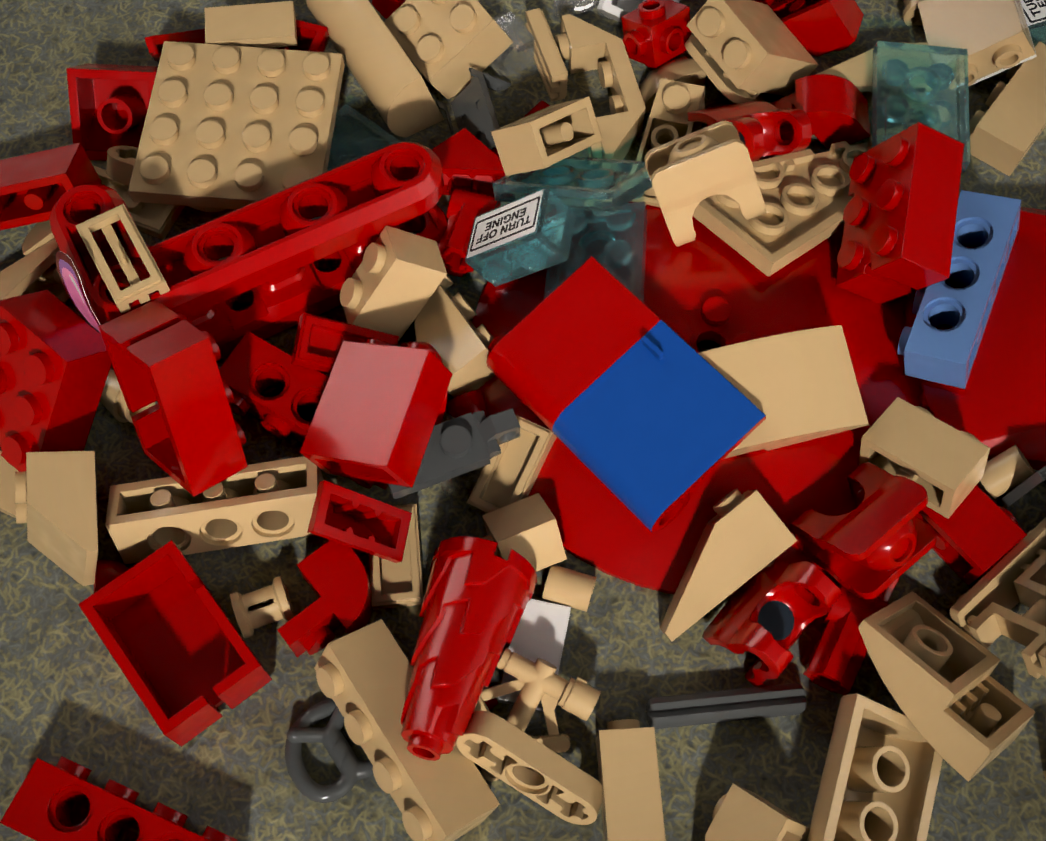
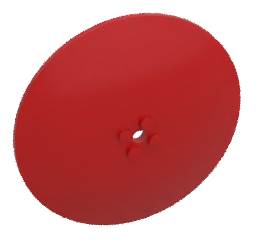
M630 174L592 186L568 198L537 220L535 232L518 238L517 240L574 218L566 260L498 285L504 256L492 272L478 301L475 311L477 315L473 317L472 321L477 328L483 324L494 338L503 332H509L592 256L697 353H700L697 344L704 340L714 341L720 347L788 332L842 325L869 423L867 426L770 451L761 449L723 459L689 491V501L680 514L666 527L656 533H652L556 437L529 496L539 493L555 516L564 549L576 558L608 575L640 587L675 594L707 522L717 515L713 506L735 489H738L741 494L747 490H757L790 532L789 524L807 510L813 509L827 516H839L858 507L856 499L851 494L846 476L859 466L862 436L897 397L914 406L922 407L919 395L923 391L918 378L905 376L904 356L897 354L899 339L905 326L907 295L881 304L836 286L838 272L837 256L841 248L844 228L768 277L694 217L692 219L696 233L695 240L677 247L672 240L660 207L625 200V194L632 175ZM496 375L478 389L482 391L487 403L488 416L513 408L515 415L550 430ZM796 542L775 558L788 563L810 562L817 566L825 575L829 574L825 569L806 557L800 551ZM734 591L727 598H731L736 591Z

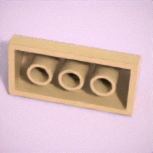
M306 0L307 7L318 24L328 27L330 42L338 53L343 54L345 64L392 133L400 137H409L445 120L422 76L369 0Z
M858 693L844 695L840 698L806 841L927 840L943 758L923 738L907 716Z

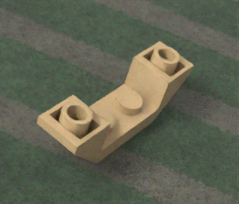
M571 14L561 15V34L555 35V42L562 59L569 60L568 68L570 74L598 69L602 88L610 87L612 96L609 97L611 115L596 117L603 141L587 148L590 163H601L602 177H608L614 173L641 135L646 107L623 39Z

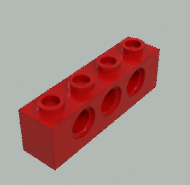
M247 331L219 368L221 377L229 385L234 397V402L230 404V408L239 415L244 416L246 412H249L261 419L262 426L280 439L286 440L290 436L303 444L311 422L302 419L306 412L317 409L329 377L318 370L291 364L292 356ZM269 386H284L283 391L277 396L264 397L260 395ZM349 477L358 485L368 489L373 484L384 490L389 486L387 483Z
M61 756L56 766L39 758L36 759L0 821L1 824L36 841H118L119 832L122 827L133 820H136L139 825L137 841H238L208 825L202 836L183 827L189 816L158 802L153 812L134 804L140 793L111 779L108 780L104 789L86 781L92 770ZM87 797L90 803L89 814L82 823L73 826L70 820L71 810L76 802Z

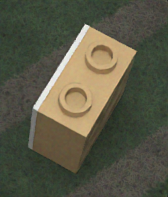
M923 0L917 3L934 71L949 92L960 91L1037 57L1020 0Z

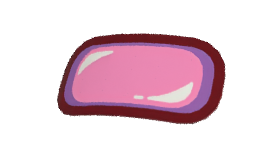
M58 251L56 253L57 271L68 296L84 319L101 334L98 327L101 324L90 307L80 276L72 259L64 252Z

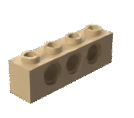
M305 456L249 464L245 469L195 497L172 477L110 486L105 526L124 564L142 561L171 540L183 555L311 536L314 534L308 533L318 485L324 478L318 466Z

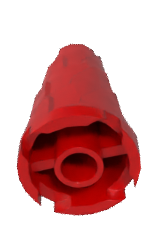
M452 537L441 541L432 557L430 577L419 615L423 618L410 664L414 669L401 717V724L403 726L401 735L408 742L407 750L419 758L436 761L440 759L441 754H449L453 751L458 736H463L470 722L483 688L489 687L505 644L511 643L526 605L533 596L537 583V574L534 567L527 559L513 549L510 550L508 560L494 555L498 545L497 542L479 537Z

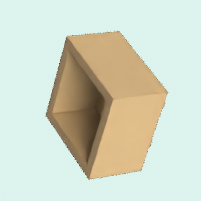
M406 0L384 21L409 59L425 79L446 99L458 95L471 83V79L474 76L470 75L469 67L478 71H484L514 43L478 0Z

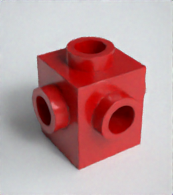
M646 0L640 3L637 9L621 17L624 35L623 42L630 59L643 63L647 67L657 68L687 51L684 43L692 35V32L686 26L691 20L689 6L672 0Z

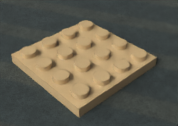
M164 41L128 189L132 201L239 209L326 172L345 66L343 54Z

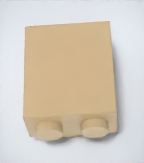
M707 0L686 25L694 34L684 43L686 50L716 88L734 103L764 102L766 100L765 93L786 97L796 90V79L809 76L819 65L767 4L752 0Z

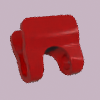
M751 101L687 112L688 121L706 123L705 127L725 120L732 122L738 131L740 140L746 145L752 162L772 158L776 155H785L805 150L812 138L810 118L805 111L797 108L778 109L768 102ZM789 121L792 124L794 130L792 141L790 139H781L780 126L782 122Z
M865 462L846 476L851 494L856 499L858 506L856 509L839 516H827L810 509L802 513L789 526L791 533L798 540L796 545L806 557L825 569L849 592L858 598L867 600L874 599L931 550L937 543V537L931 525L915 516L928 504L926 489L913 480L902 476H894L872 463Z
M774 559L738 588L705 629L702 637L710 645H720L735 654H744L745 651H748L759 657L746 673L745 678L753 686H760L766 679H776L781 675L794 658L789 649L809 623L830 611L842 595V590L817 566L810 562L788 563Z

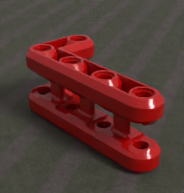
M403 141L391 144L159 243L146 245L170 291L160 295L158 290L148 294L151 299L150 301L143 304L139 300L129 303L131 310L121 314L75 225L121 204H124L128 210L124 200L116 190L110 187L89 183L73 187L62 194L53 205L49 217L51 231L59 249L72 259L80 276L90 307L101 325L149 302L158 300L173 312L182 313L187 321L201 332H209L219 347L221 358L232 353L247 331L264 340L297 325L303 313L317 316L340 306V292L346 279L353 276L363 260L366 248L369 244L376 241L386 225L406 232L420 231L416 235L435 240L437 245L448 225L444 212L436 205L442 196L444 187L443 169L439 157L430 148L419 143ZM121 220L112 223L111 225L140 280L151 277ZM102 229L93 232L92 235L121 290L130 287L131 285ZM229 256L223 260L218 261V259H220L221 257ZM327 268H337L331 272H323ZM251 305L246 310L236 311L241 306Z

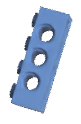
M961 190L958 198L950 276L948 279L916 291L912 307V314L916 315L912 327L904 326L899 339L897 354L904 356L905 376L962 389L966 388L1019 229L1021 199ZM954 285H963V286H966V287H963V288H953V287H951V286H954ZM940 325H949L953 328L941 330L935 327Z

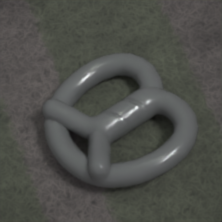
M332 698L313 705L299 716L291 729L288 730L285 744L286 766L293 783L304 796L311 801L319 803L334 802L344 797L353 788L358 779L374 776L373 765L370 760L360 761L341 730L344 725V717ZM332 715L325 727H313L320 720ZM302 743H322L341 774L336 782L323 786L316 783L309 776L302 759Z

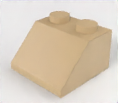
M95 451L26 452V472H15L16 524L27 523V541L82 586L93 585L95 583L98 558Z

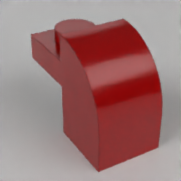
M818 74L796 79V93L770 103L778 109L797 108L805 111L811 121L812 135H815L827 149H830L833 143L847 141L848 144H852L871 136L867 99L852 82L839 76ZM789 121L781 123L780 135L782 140H793L794 130Z
M329 540L297 564L303 578L319 598L277 629L296 657H299L305 651L309 655L321 651L334 639L335 634L333 630L339 625L347 634L365 627L372 612V589L362 561L351 547Z

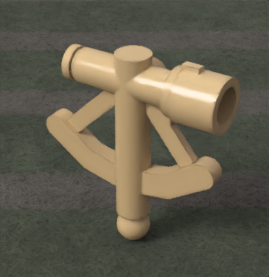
M506 648L496 667L500 670L503 669L504 672L517 679L483 689L474 711L490 712L484 701L521 690L506 721L525 732L541 701L548 735L529 736L555 753L568 751L571 740L568 735L559 733L555 714L556 706L559 705L567 712L587 721L599 699L601 691L588 685V681L579 676L576 680L571 677L568 681L555 674L557 667L546 660L537 658L534 663ZM481 768L482 776L487 781L494 782L499 780V778Z

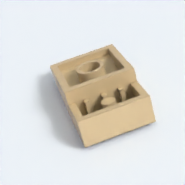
M842 325L767 336L698 353L766 415V419L724 459L761 449L770 451L869 425Z
M913 591L865 618L858 627L874 666L900 709L935 751L968 782L1013 743L1036 713L990 676L1001 661L998 657Z

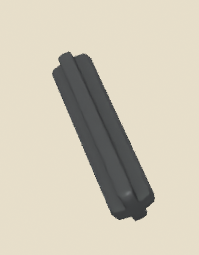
M799 683L653 697L646 703L647 721L649 726L655 729L798 715L806 710L805 692L803 686Z

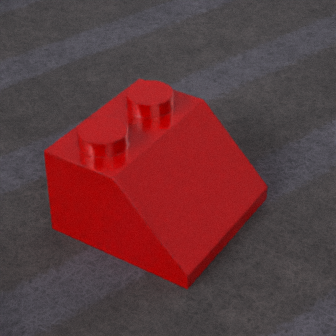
M85 63L66 68L73 144L81 143L90 160L107 161V151L114 146L139 147L158 67Z

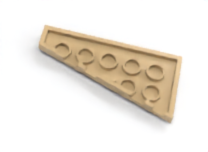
M910 126L872 134L868 142L852 146L847 141L833 143L829 151L814 154L811 149L754 161L752 164L766 206L764 214L746 220L734 199L718 194L702 200L695 208L693 217L769 277L844 228V210L848 202L853 198L848 195L851 181L849 171L854 158Z

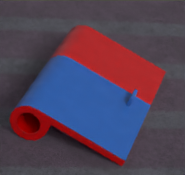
M592 256L513 329L499 334L488 347L490 353L486 361L487 367L652 533L660 531L671 523L687 505L690 498L689 491L766 419V415Z

